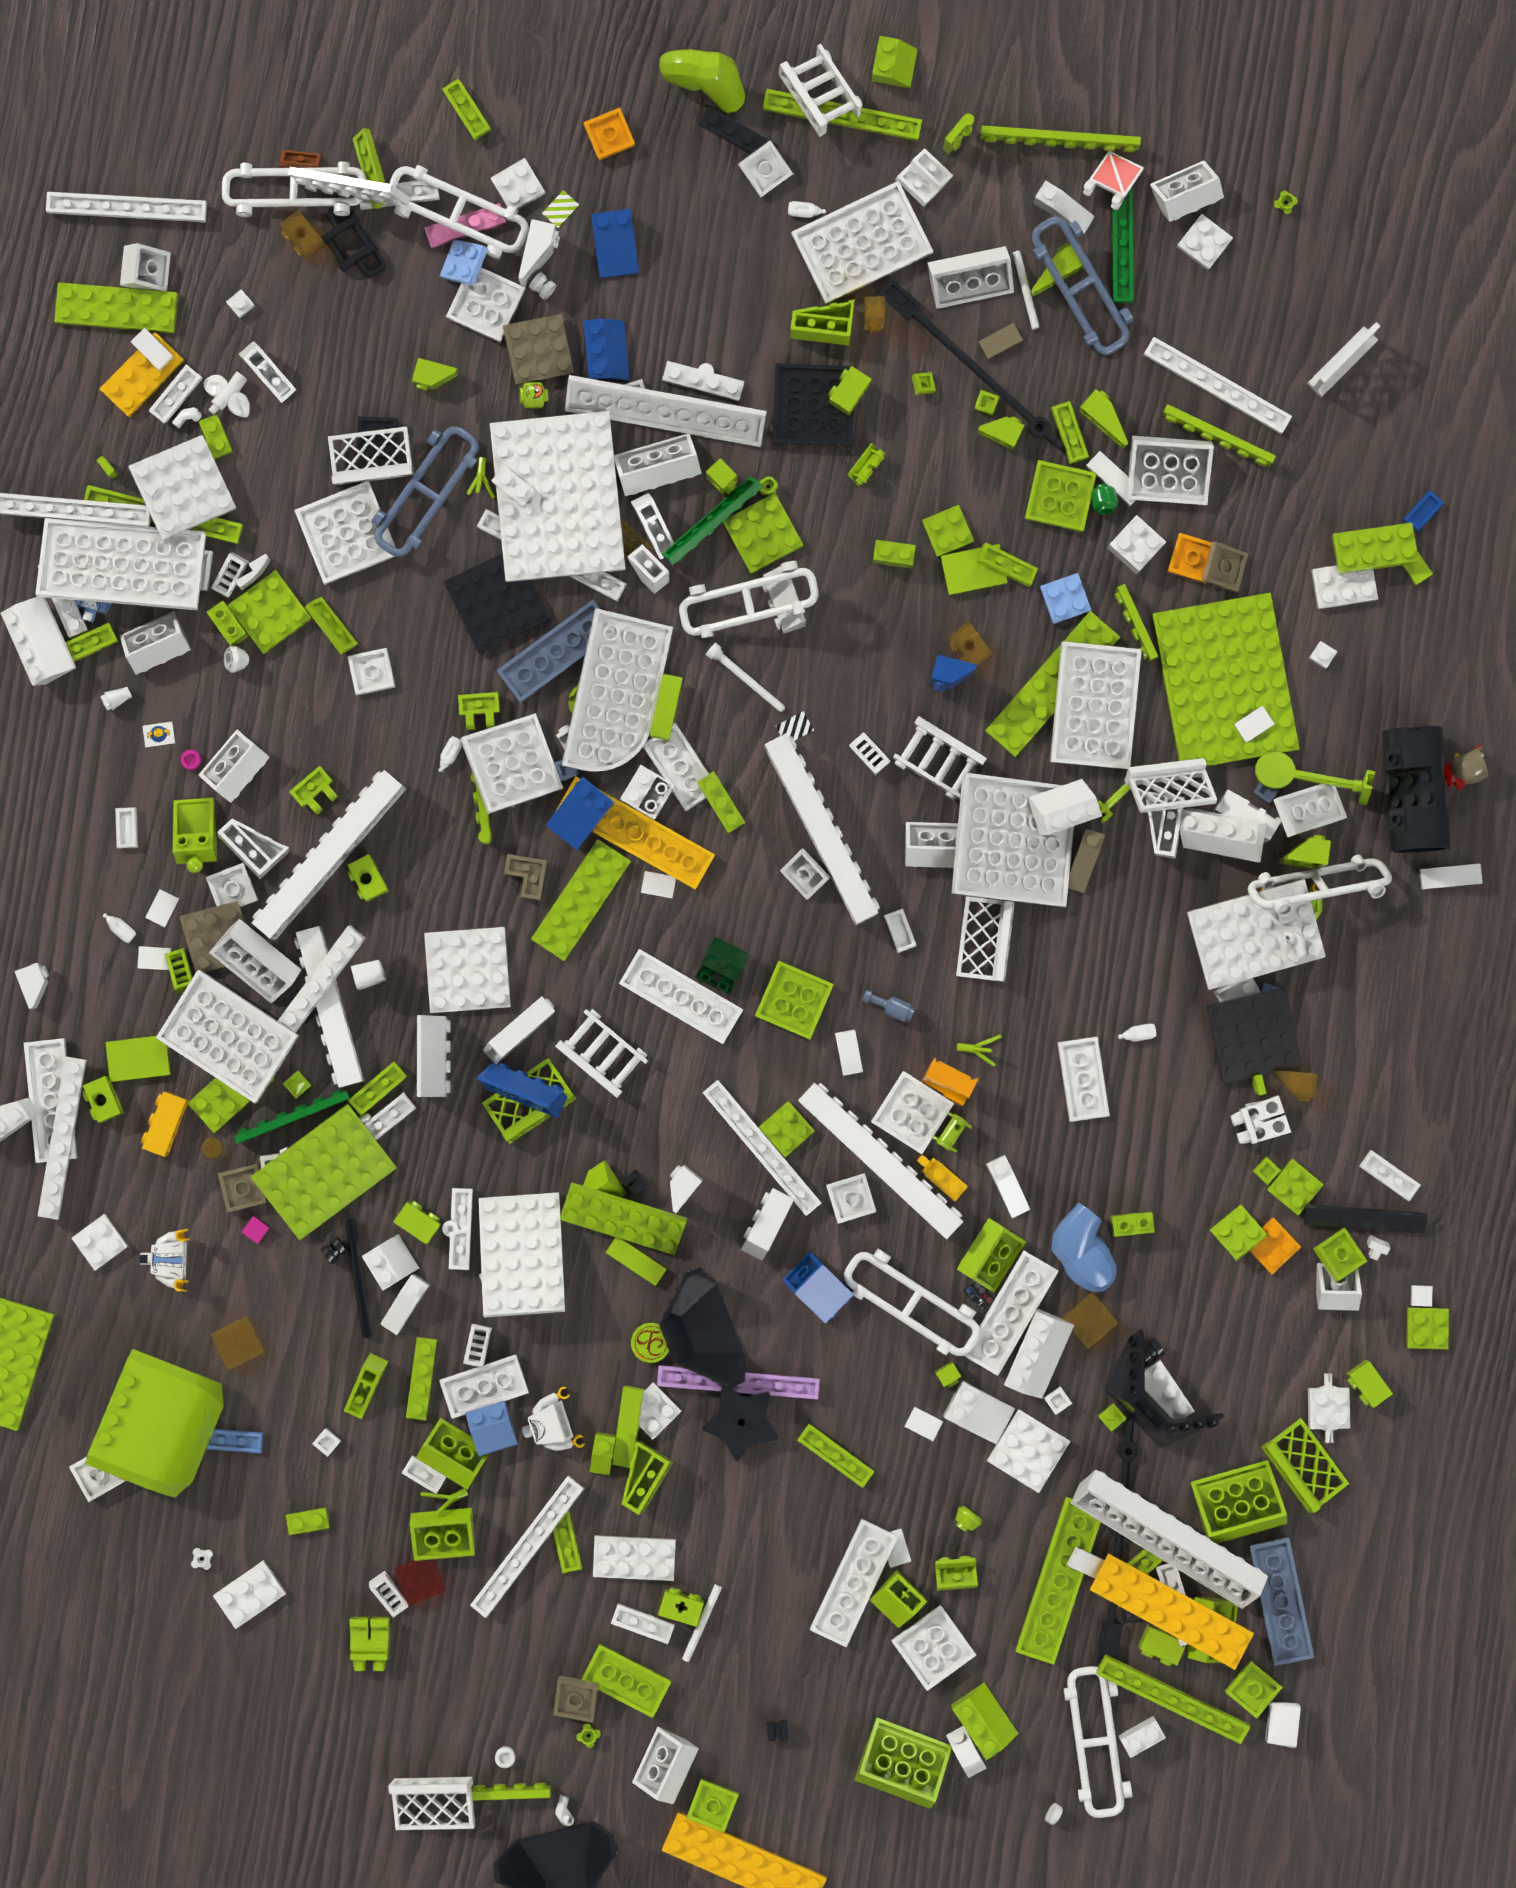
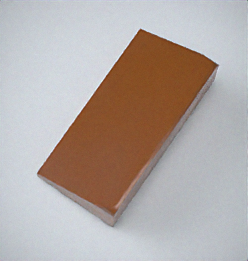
M282 150L279 168H321L322 154Z

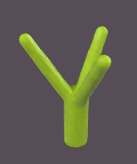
M478 458L477 476L468 489L467 495L471 494L475 486L476 493H479L483 480L491 498L495 499L492 488L485 476L486 458Z
M997 1035L975 1045L957 1043V1051L975 1053L990 1065L995 1066L993 1061L981 1053H992L993 1050L981 1047L1000 1039L1002 1036Z
M464 1488L452 1495L421 1492L420 1495L448 1499L435 1512V1515L438 1516L452 1503L468 1496V1493Z

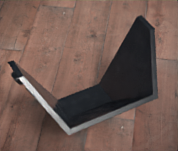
M701 1267L695 1270H688L683 1275L681 1284L676 1288L677 1292L670 1300V1305L667 1311L664 1312L663 1319L659 1324L667 1347L675 1364L709 1378L713 1382H718L727 1388H735L737 1385L745 1382V1354L718 1284Z
M1139 1329L1128 1338L1104 1390L1159 1448L1219 1424L1218 1421L1225 1417L1222 1413L1173 1420L1145 1391L1144 1332Z
M595 1821L517 1839L493 1863L494 1878L496 1883L507 1888H596L606 1869L610 1866L611 1861L617 1855V1844L614 1842V1836Z

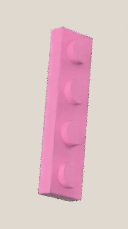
M484 208L461 215L457 223L478 232L507 224L504 217ZM440 223L425 227L431 248L452 242L453 239L458 240L467 237V235Z

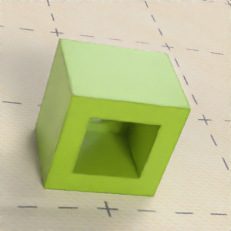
M952 1361L935 1371L944 1387L948 1385L950 1388L959 1383L958 1379L961 1375Z

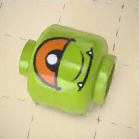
M541 382L524 383L523 387L519 388L520 404H523L526 409L542 408L544 401H548V389H544Z

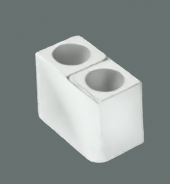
M380 960L351 966L358 990L386 982Z
M1277 1701L1269 1703L1265 1736L1267 1743L1291 1748L1297 1747L1300 1705L1298 1703Z

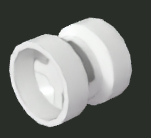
M540 272L531 281L529 288L537 291L539 296L546 300L554 292L557 285L553 281H548L546 276Z

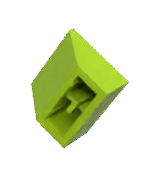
M898 1570L869 1599L898 1628L911 1619L927 1603L926 1597Z

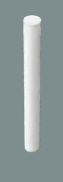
M1015 251L1013 252V257L1032 330L1038 329L1040 327L1021 252Z
M714 1585L698 1625L682 1658L686 1662H690L722 1589L719 1585Z

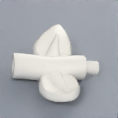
M239 372L233 375L229 383L220 375H212L205 379L203 383L206 392L215 397L211 401L213 405L208 410L215 415L218 410L222 411L228 406L229 411L233 414L247 418L250 412V403L247 396L240 392L247 379Z

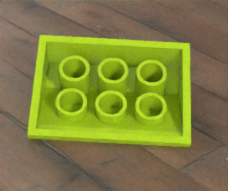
M1268 1460L1191 1482L1205 1534L1216 1544L1287 1524V1513Z
M876 1718L854 1780L931 1809L936 1803L952 1746Z

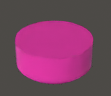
M186 750L181 755V764L186 769L195 770L201 765L202 758L197 751Z

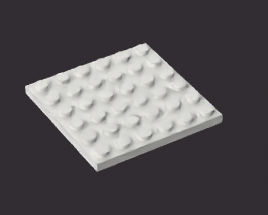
M963 773L951 894L1066 907L1074 826L1050 835L1040 836L1028 797L1062 785Z

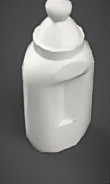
M789 202L788 215L811 218L821 213H826L825 209L822 210L813 203Z
M452 736L448 740L440 756L439 772H443V769L449 767L456 760L463 747L460 739Z
M107 913L103 914L110 930L124 942L130 943L136 936L135 930L122 919L108 916Z
M1150 1023L1133 1026L1122 1035L1119 1034L1118 1038H1124L1133 1042L1153 1039L1156 1037L1155 1025Z

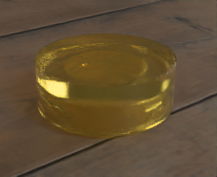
M209 1138L202 1144V1152L208 1158H216L223 1151L221 1141L216 1138Z

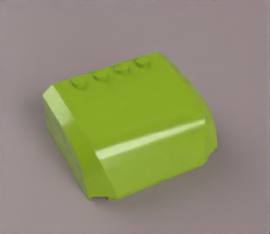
M132 1349L87 1454L85 1464L152 1491L176 1498L193 1482L223 1410L222 1383Z

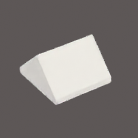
M804 848L780 870L806 900L830 879V876Z

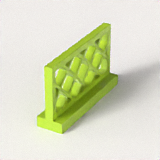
M549 1058L526 1073L528 1078L537 1077L550 1081V1087H552L553 1082L561 1083L565 1089L563 1092L568 1097L563 1108L576 1100V1097ZM546 1065H549L552 1069L550 1078L540 1077L541 1069ZM494 1094L482 1103L509 1144L551 1117L540 1111H533L532 1108L529 1109V1114L525 1117L517 1116L519 1105L523 1104L508 1100L506 1097L499 1098L501 1095ZM495 1100L503 1101L500 1112L492 1111L489 1104ZM506 1102L516 1104L514 1115L504 1113ZM503 1116L513 1118L512 1126L506 1130L501 1125Z
M1299 1418L1270 1442L1261 1446V1449L1308 1513L1317 1512L1324 1503L1349 1484L1302 1418ZM1299 1425L1304 1430L1303 1439L1293 1438L1294 1429ZM1282 1438L1289 1439L1288 1451L1281 1450L1276 1443ZM1293 1440L1303 1441L1301 1453L1291 1452ZM1306 1442L1315 1445V1455L1305 1454ZM1291 1454L1301 1456L1300 1468L1293 1467L1290 1463ZM1305 1456L1315 1458L1313 1470L1303 1468ZM1318 1459L1326 1460L1328 1463L1327 1472L1317 1470ZM1303 1471L1313 1472L1312 1484L1305 1483L1302 1480ZM1317 1473L1327 1474L1325 1486L1315 1485ZM1330 1475L1337 1476L1342 1483L1336 1488L1329 1487ZM1315 1487L1325 1488L1324 1497L1320 1501L1314 1496Z

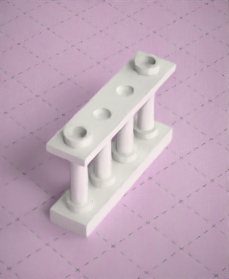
M821 44L817 45L815 58L795 68L790 67L787 61L780 64V78L819 137L826 134L829 121L852 110L856 117L860 116L862 108L860 98L854 95L832 62L829 51L825 50ZM819 64H822L826 70V73L806 83L800 82L798 79L799 74ZM832 79L837 87L815 99L811 98L808 94V90ZM839 95H842L847 102L826 114H821L818 109L819 105Z
M918 716L914 723L916 733L901 757L895 753L893 756L894 764L902 769L907 767L947 792L945 795L953 801L960 800L961 794L959 791L962 788L963 773H971L973 768L978 765L982 767L987 758ZM929 734L934 737L932 739L934 742L917 767L908 762V759L923 735ZM945 744L950 747V754L934 778L926 773L925 770L939 747ZM963 755L968 758V763L951 788L942 783V780L957 756Z
M586 1009L584 1013L588 1018L568 1041L563 1042L560 1040L555 1047L618 1098L623 1092L620 1090L622 1082L640 1061H643L645 1064L648 1062L646 1059L647 1054L639 1047L637 1050L632 1048L599 1020L601 1016L593 1009L590 1012ZM596 1022L604 1030L584 1054L578 1055L573 1051L576 1048V1043L591 1025ZM609 1035L613 1036L619 1043L602 1064L594 1068L589 1064L590 1058ZM626 1047L634 1054V1057L615 1079L609 1081L605 1077V1071Z

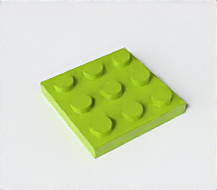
M1038 460L1025 520L1083 532L1096 473Z
M776 493L730 516L723 523L750 574L803 547V543Z
M276 570L227 605L263 654L267 653L312 619Z
M778 961L755 1016L810 1040L834 984Z

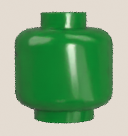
M1103 483L1097 485L1092 490L1091 501L1094 511L1099 512L1101 515L1113 513L1114 509L1118 506L1115 488Z

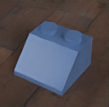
M505 1401L465 1412L479 1456L518 1445L509 1408Z

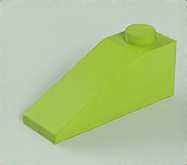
M1068 243L1058 249L1059 252L1052 259L1063 280L1084 269L1072 246H1069ZM1048 268L1045 269L1032 288V297L1056 284Z
M1096 389L1082 404L1079 412L1124 450L1128 445V441L1113 405L1109 401L1110 397L1105 392H1099Z
M372 1353L369 1354L344 1409L345 1412L362 1420L389 1361Z

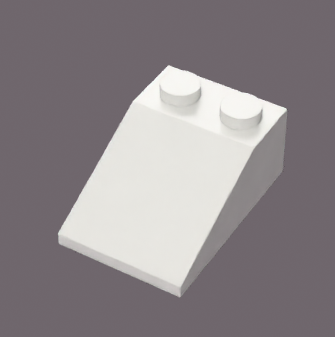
M531 220L518 277L521 286L526 287L552 256L554 248H558L560 236H558L559 231L556 230L555 224Z
M961 1380L943 1417L997 1444L1015 1408Z

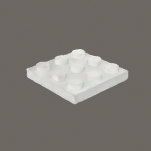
M481 268L474 286L461 283L446 318L501 343L504 337L503 325L510 324L526 288Z
M903 1071L871 1122L920 1154H923L954 1103Z
M1018 1409L987 1461L1039 1493L1071 1441Z
M941 1604L891 1640L927 1691L976 1656V1653Z

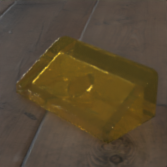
M625 520L621 522L623 550L626 557L642 544L648 551L653 548Z

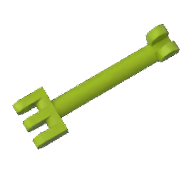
M1126 783L1104 804L1100 800L1097 801L1101 814L1104 813L1106 815L1101 819L1103 824L1113 815L1109 809L1131 789Z

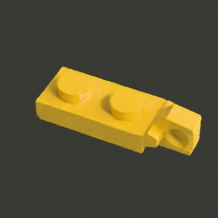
M923 1155L918 1158L917 1161L925 1167L922 1170L925 1176L953 1201H956L967 1189L968 1186L938 1160L932 1158L929 1161Z

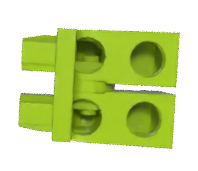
M370 1617L350 1618V1660H353L354 1671H365L366 1660H373V1671L385 1670L386 1660L389 1658L391 1617H372L371 1619Z

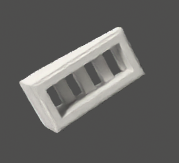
M233 552L229 553L211 589L230 598L237 585L236 580L242 577L249 561ZM232 561L237 562L238 564L241 565L240 568L237 567V566H235V565L232 564L231 562H232ZM230 568L236 571L237 574L234 575L233 573L227 571V569ZM226 575L229 578L233 579V581L230 582L227 579L223 578V576ZM222 582L226 584L227 586H229V589L227 590L226 588L220 586L219 583Z
M864 732L849 745L874 775L878 774L890 763L886 755ZM865 740L867 743L858 750L856 746ZM870 745L872 749L863 755L862 752ZM873 752H876L877 755L870 761H868L867 758ZM881 758L882 761L874 767L872 764Z
M478 1324L471 1325L463 1364L483 1368L492 1327ZM475 1331L485 1332L486 1337L475 1335ZM473 1339L483 1340L484 1345L473 1343ZM471 1347L481 1348L483 1351L482 1353L471 1351ZM469 1355L479 1356L481 1360L469 1359Z
M383 1571L369 1582V1588L393 1618L410 1606L386 1571ZM387 1588H390L388 1592L382 1594L383 1591H385ZM394 1594L396 1595L390 1601H387L389 1597H391ZM397 1601H401L396 1607H391Z

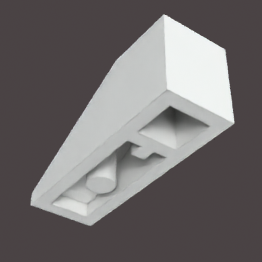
M1046 180L1033 204L1051 215L1063 218L1068 225L1077 221L1083 233L1086 232L1095 217L1064 191Z
M254 341L239 353V356L281 403L296 391L294 386Z
M647 493L631 501L659 559H662L664 557L661 554L674 542L653 498Z
M1002 1155L986 1163L1011 1217L1014 1218L1030 1210L1006 1156Z
M413 1273L380 1324L398 1335L431 1284Z

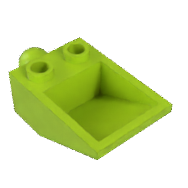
M214 798L174 800L173 855L176 863L187 864V869L191 873L200 872L203 868L202 862L217 861Z

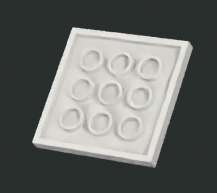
M203 435L128 466L162 540L236 509Z
M369 480L294 510L324 585L395 557L381 549L374 539L377 526L372 524L371 521L377 511L381 509ZM387 527L382 538L385 542L396 548Z
M536 713L464 736L460 739L488 814L563 789Z
M505 927L424 933L430 1013L511 1007Z

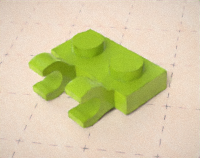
M498 692L458 695L459 715L466 716L467 730H475L474 715L482 714L486 715L487 729L495 727L494 714L500 713Z
M321 766L317 767L289 791L303 808L308 804L317 815L323 811V808L314 798L322 791L332 802L339 797L329 786L334 781Z

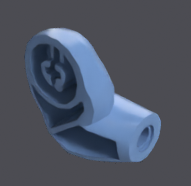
M1077 1203L1054 1230L1051 1251L1061 1262L1066 1275L1075 1284L1091 1292H1102L1115 1281L1117 1264L1105 1240L1097 1236L1102 1220L1084 1205Z

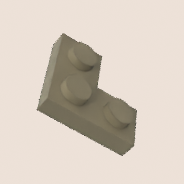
M507 854L504 874L524 877L520 897L541 901L547 860Z

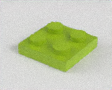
M959 505L922 520L937 558L974 543Z
M789 1101L758 1127L784 1157L789 1155L815 1131Z
M1291 1159L1266 1190L1292 1212L1299 1215L1324 1184L1294 1159Z
M1239 1205L1210 1229V1232L1236 1262L1267 1237L1266 1232L1242 1205Z
M1346 1228L1341 1229L1313 1248L1335 1283L1367 1262Z
M1407 1307L1406 1348L1448 1349L1449 1309Z
M1250 1660L1227 1687L1225 1692L1255 1718H1258L1283 1687Z
M700 1779L686 1818L725 1833L739 1793Z

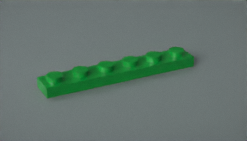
M1133 186L1124 198L1118 210L1112 208V281L1114 303H1133Z
M750 476L661 555L672 565L680 562L688 551L695 549L704 537L711 535L719 524L727 521L729 515L739 510L746 500L755 496L762 487L760 482Z
M337 1090L331 1093L332 1097L325 1099L323 1096L313 1100V1105L308 1107L305 1104L295 1107V1112L291 1114L283 1112L275 1116L276 1120L269 1122L266 1119L256 1123L257 1127L251 1130L249 1127L238 1130L239 1134L234 1136L237 1144H240L347 1101L351 1098L349 1091Z

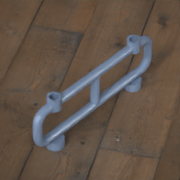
M1053 216L1048 218L1033 230L1032 241L1035 249L1032 252L1037 260H1043L1086 334L1083 336V340L1088 347L1092 345L1102 355H1109L1127 343L1130 333L1127 325L1133 322L1134 319L1126 307L1118 311L1080 246L1077 238L1084 233L1078 222L1074 221L1068 225L1061 217ZM1052 225H1059L1089 275L1071 288L1067 287L1049 256L1047 248L1040 240V234ZM1092 283L1122 333L1121 338L1108 347L1101 345L1097 334L1092 330L1073 295Z
M452 426L443 433L436 429L431 433L427 443L433 446L429 454L386 514L378 510L371 521L372 524L377 526L374 539L381 549L395 557H402L412 548L417 550L420 546L422 539L419 537L466 469H472L478 461L475 458L479 450L478 441L466 430ZM453 434L459 435L470 443L471 449L464 456L461 464L441 493L437 494L419 481L449 437ZM415 488L432 499L434 503L414 532L409 536L405 545L400 549H396L385 542L382 535Z

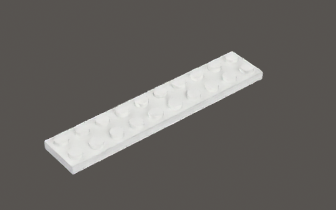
M569 375L565 406L566 412L583 414L609 411L610 420L761 447L767 412Z

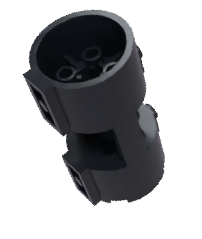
M1420 726L1384 730L1382 732L1384 772L1388 773L1390 810L1387 811L1389 852L1415 853L1450 850L1448 807H1446L1444 784L1445 753L1443 727Z

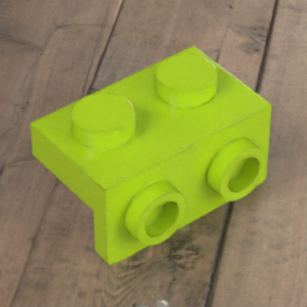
M961 1556L959 1559L951 1560L949 1557L940 1558L939 1561H935L937 1591L978 1587L976 1558Z

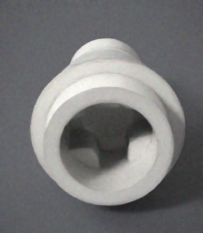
M124 687L104 692V695L100 696L106 710L112 709L113 711L126 700L132 698L128 688Z

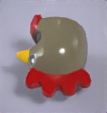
M1482 745L1477 746L1466 754L1459 755L1455 753L1454 759L1449 763H1445L1444 780H1446L1448 787L1456 786L1457 790H1461L1465 785L1478 783L1488 777L1487 766L1483 758L1484 754L1480 752L1483 749Z

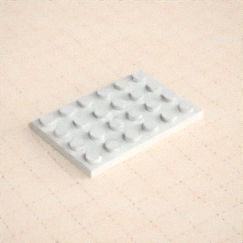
M899 181L791 232L826 305L933 254L929 241Z
M1061 642L1050 762L1128 769L1130 767L1142 649Z
M1305 879L1259 891L1258 894L1264 900H1274L1308 893ZM1250 895L1188 911V919L1208 990L1326 957L1311 901L1291 904L1293 908L1287 916H1279L1274 908H1261L1254 903ZM1292 930L1304 937L1307 955L1296 956L1295 946L1286 943L1283 939L1286 931Z
M197 970L156 1038L253 1103H257L299 1035L203 971Z
M559 1192L479 1198L484 1317L565 1312Z

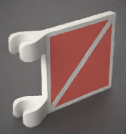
M1108 151L1091 178L1085 183L1083 194L1090 196L1097 185L1116 194L1112 198L1111 208L1118 210L1144 168Z

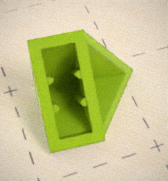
M605 1160L588 1171L583 1186L618 1197H623L627 1194Z

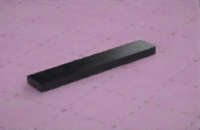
M1306 1204L1303 1222L1304 1225L1424 1234L1428 1216L1427 1213Z

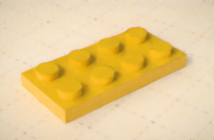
M156 332L152 336L174 358L159 371L137 350L100 388L129 418L184 362V359Z

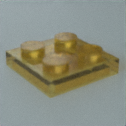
M1093 1292L1089 1293L1061 1318L1074 1324L1073 1333L1087 1349L1118 1324L1117 1320Z
M248 1316L210 1334L227 1370L265 1352Z

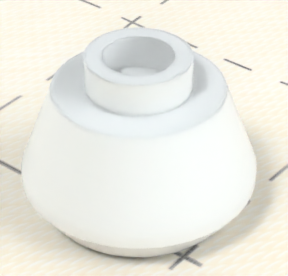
M234 645L226 649L224 665L229 672H237L248 665L249 656L245 650Z

